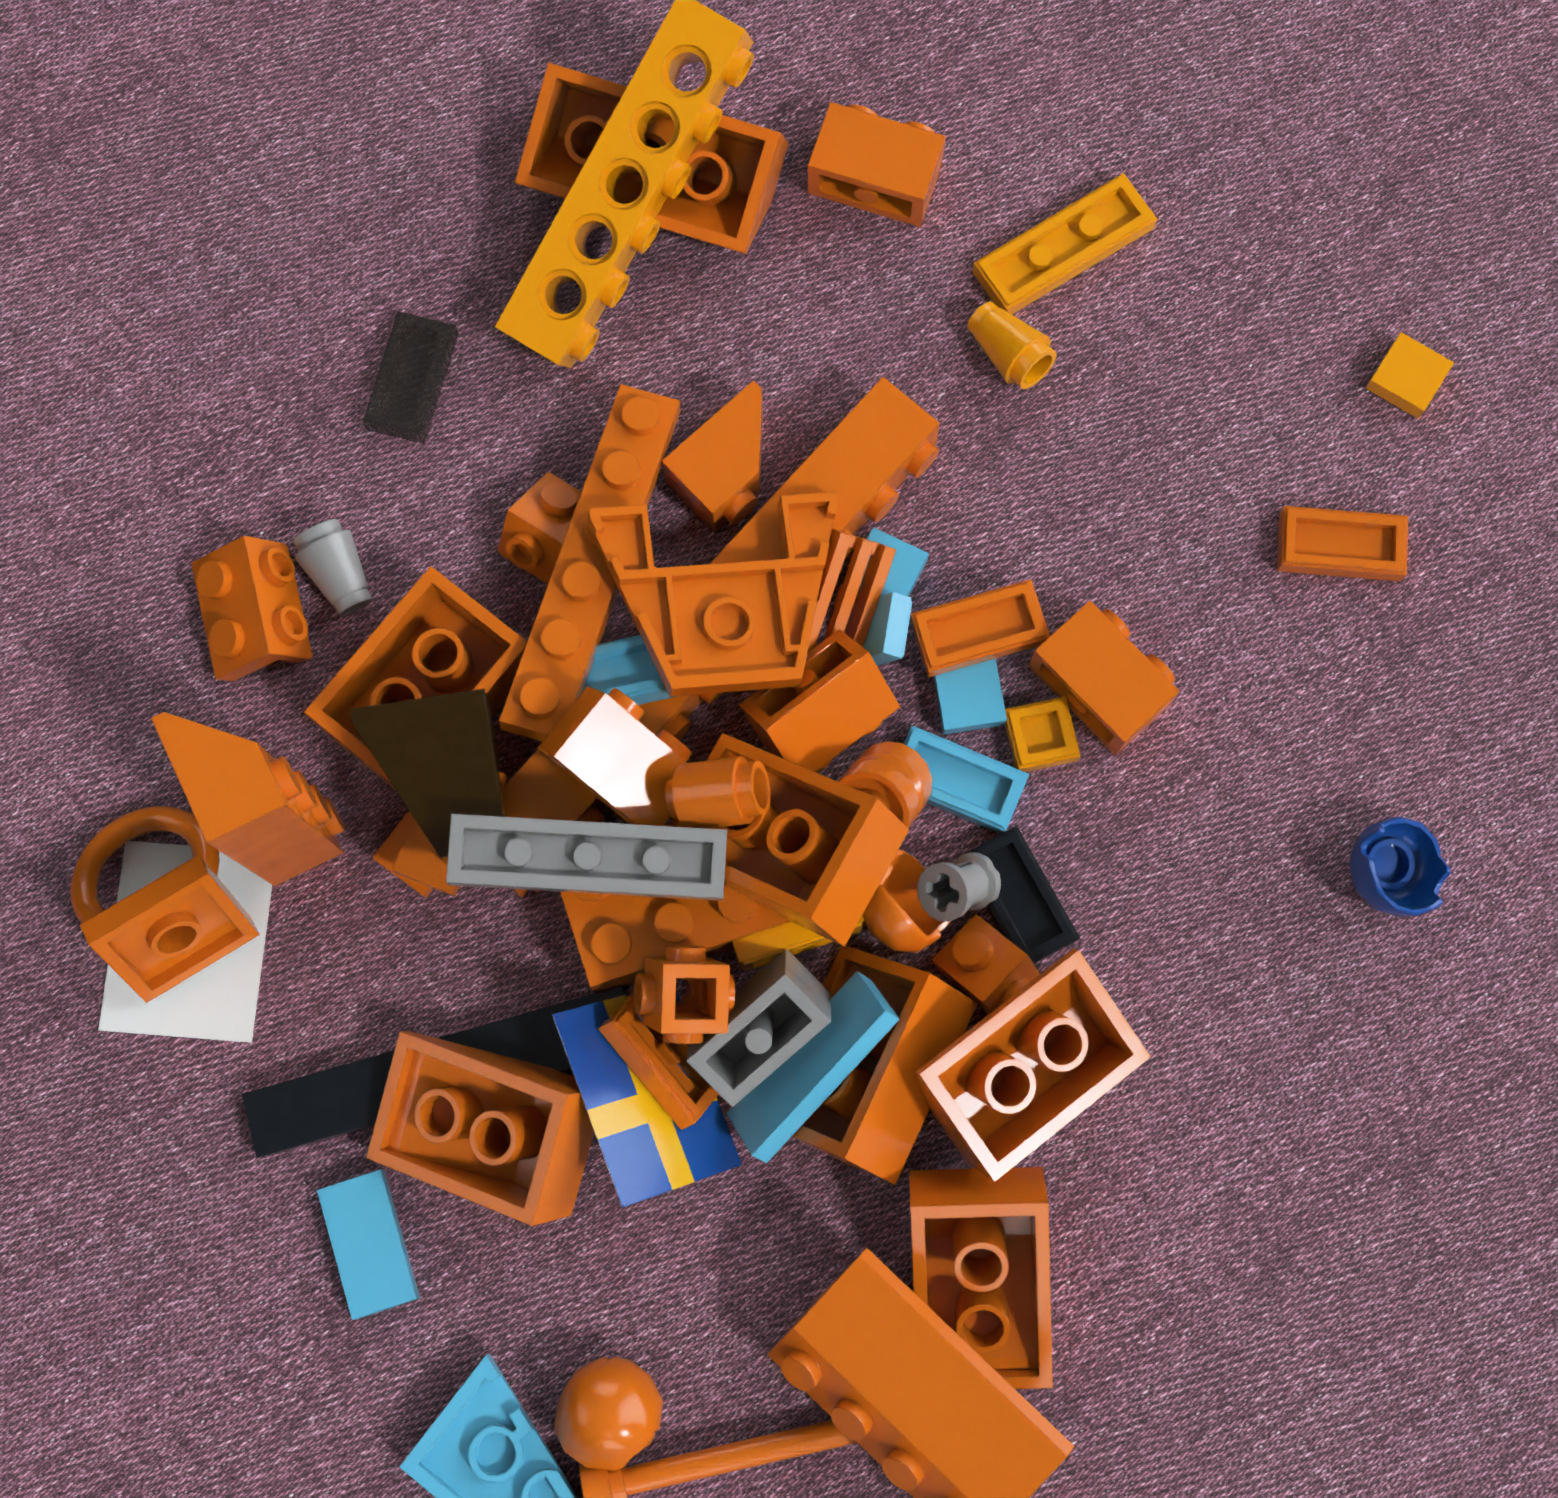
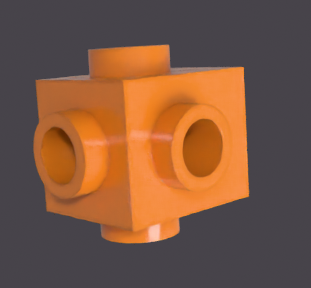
M694 945L666 946L665 957H645V973H638L634 984L635 1011L637 1014H643L644 1025L663 1034V1042L676 1044L702 1043L703 1034L728 1033V1016L732 1014L735 1005V983L733 976L730 974L729 964L713 958H706V947ZM676 979H683L686 984V994L680 1001L675 1002Z

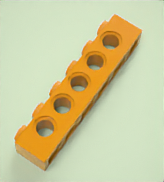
M696 0L674 1L495 327L560 366L572 368L576 360L583 362L588 357L598 340L600 330L595 328V325L606 305L610 308L615 307L627 289L630 276L625 271L637 251L643 254L648 250L659 231L661 221L656 219V216L667 196L675 199L685 186L692 166L687 164V161L698 141L704 144L707 143L717 129L723 114V110L718 108V105L730 85L737 88L750 70L754 60V53L749 50L754 42L744 28ZM692 62L705 64L706 76L703 83L693 91H681L678 89V74L685 65ZM659 118H671L674 122L672 139L662 147H649L646 135L651 123ZM628 173H640L643 179V189L640 196L631 203H620L616 196V187L619 180ZM608 227L612 235L610 250L601 258L591 259L586 251V241L589 234L596 228ZM576 281L581 289V301L574 311L563 314L557 307V292L564 283Z

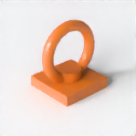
M153 806L138 809L124 814L106 825L90 840L82 851L75 865L70 886L72 907L81 923L80 927L88 945L146 1003L260 935L250 915L217 877L220 863L219 850L206 842L195 815L189 811L171 806ZM154 831L175 833L185 839L192 850V859L104 910L97 894L98 879L104 865L117 849L137 836Z

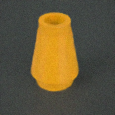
M991 301L981 305L972 314L967 323V329L974 335L976 341L1007 384L1016 383L1022 389H1028L1037 384L1049 372L1056 360L1057 353L1050 347L1051 340L1049 336L1004 309L999 308Z

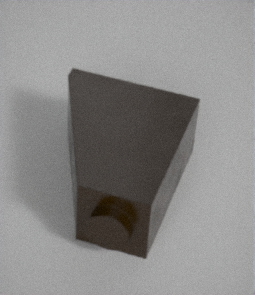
M485 689L350 709L352 724L445 864L448 863L451 814L507 817L490 703Z

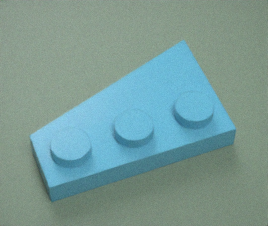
M490 1353L485 1355L400 1465L404 1472L435 1498H579Z

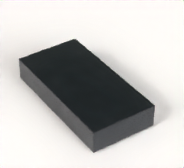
M1017 826L966 852L981 853L989 857L994 868L999 872L1001 878L999 896L995 901L990 902L986 908L1000 933L1029 955L1034 964L1080 939Z

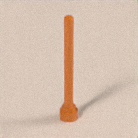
M832 1420L627 1466L614 1471L586 1468L579 1463V1472L584 1498H628L629 1495L857 1442L841 1434L834 1426Z

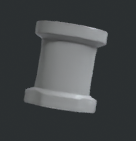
M969 852L961 855L952 863L939 862L927 867L920 875L918 881V898L922 908L929 916L938 921L949 922L962 917L968 910L978 911L987 907L990 902L995 901L1001 889V878L989 857L981 853Z

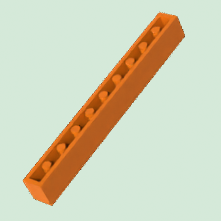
M882 377L710 564L784 559L777 508L781 495L837 492L838 505L831 533L833 529L855 535L869 518L877 523L890 511L897 501L899 493L895 490L910 474L915 478H919L936 459L940 451L936 447L940 422L886 378ZM848 547L845 559L852 552V548ZM723 693L677 696L640 704L639 706L645 713L638 721L655 736H657L661 729H664L680 741L691 726V721L687 719L688 716L703 700L708 704H712ZM540 749L529 758L503 788L507 817L604 822L606 819L602 811L607 805ZM512 889L521 898H523L530 891L525 889Z

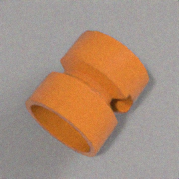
M890 741L871 745L857 757L849 770L838 780L840 783L878 798L908 829L925 807L932 793V776L925 760L917 751L907 745Z

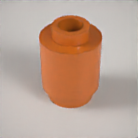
M743 756L680 764L674 771L673 779H669L665 787L667 810L673 819H678L682 827L710 829L750 824L755 816L766 815L770 808V783L764 765L760 761L748 762Z

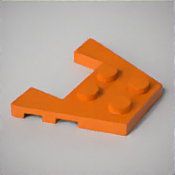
M837 492L780 496L777 508L784 559L662 568L654 566L647 504L589 508L588 527L670 697L799 686L805 668L818 604L817 598L822 573L826 564L833 519L838 505Z

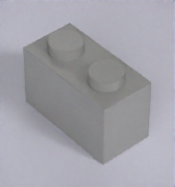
M785 949L735 992L734 1009L732 1014L728 1016V1033L703 1034L702 1043L689 1044L686 1061L733 1108L831 1022V993L789 950Z

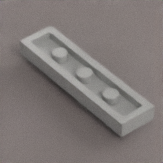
M451 814L446 883L454 886L723 901L727 830Z

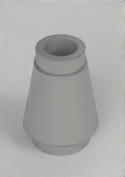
M338 519L327 520L312 526L293 540L298 551L295 555V560L329 603L335 607L340 617L354 613L373 601L368 591L369 587L351 530H343Z

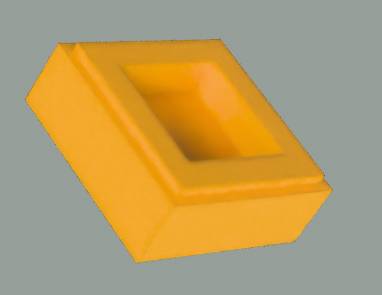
M1400 332L1366 386V389L1419 419L1454 362Z
M1066 696L1005 709L1007 717L1005 728L1016 769L1030 772L1079 761L1081 755Z

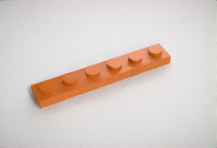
M620 384L499 719L501 730L543 741L583 692L595 659L594 655L597 646L602 639L618 593L617 585L588 527L589 508L644 504H647L648 507L662 467V460L665 458L680 415V400Z

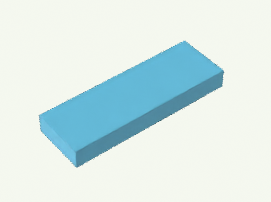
M858 971L830 1000L831 1022L726 1113L751 1156L768 1163L900 1020L872 980Z

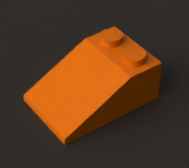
M722 733L706 761L738 756L745 757L748 762L760 761L766 769L771 791L770 808L766 815L755 816L750 824L710 828L727 830L724 885L789 921L845 947L909 829L878 798ZM673 819L669 825L682 827L678 819Z
M406 1030L399 1032L366 1158L515 1220L535 1226L572 1216L594 1129L574 1076L546 1066Z
M1013 1167L995 1182L976 1169L909 1170L914 1293L1014 1389L1053 1388L1049 1202L1043 1167Z

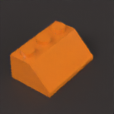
M841 946L823 984L831 993V999L858 971L872 980L900 1020L793 1134L792 1138L850 1166L896 1185L930 1110L916 1071L964 1034L978 1003L929 972L852 947Z
M1073 948L918 1069L916 1075L932 1114L967 1164L995 1182L1151 1056L1081 952Z

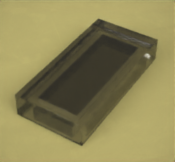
M397 311L363 419L366 430L425 444L459 335L456 325Z

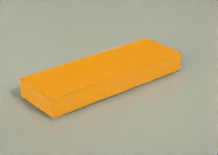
M1122 173L973 263L972 273L994 304L1013 315L1153 230L1157 218L1126 175Z

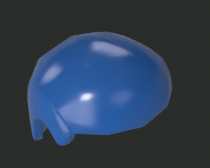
M1399 816L1389 817L1364 829L1352 848L1349 860L1352 884L1358 895L1370 908L1396 917L1418 916L1441 906L1443 899L1438 896L1443 882L1451 874V870L1440 855L1441 850L1437 839L1424 824Z

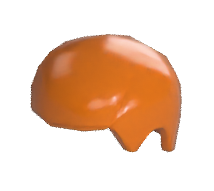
M898 849L866 907L863 918L871 935L894 951L916 953L941 938L940 932L951 921H938L929 916L922 908L918 898L917 885L920 875L925 868L915 857L902 849Z
M603 1356L579 1368L566 1383L557 1404L554 1431L564 1452L584 1467L611 1471L624 1468L634 1455L645 1447L650 1446L655 1437V1431L660 1429L664 1402L651 1375L632 1360L617 1356L612 1358Z

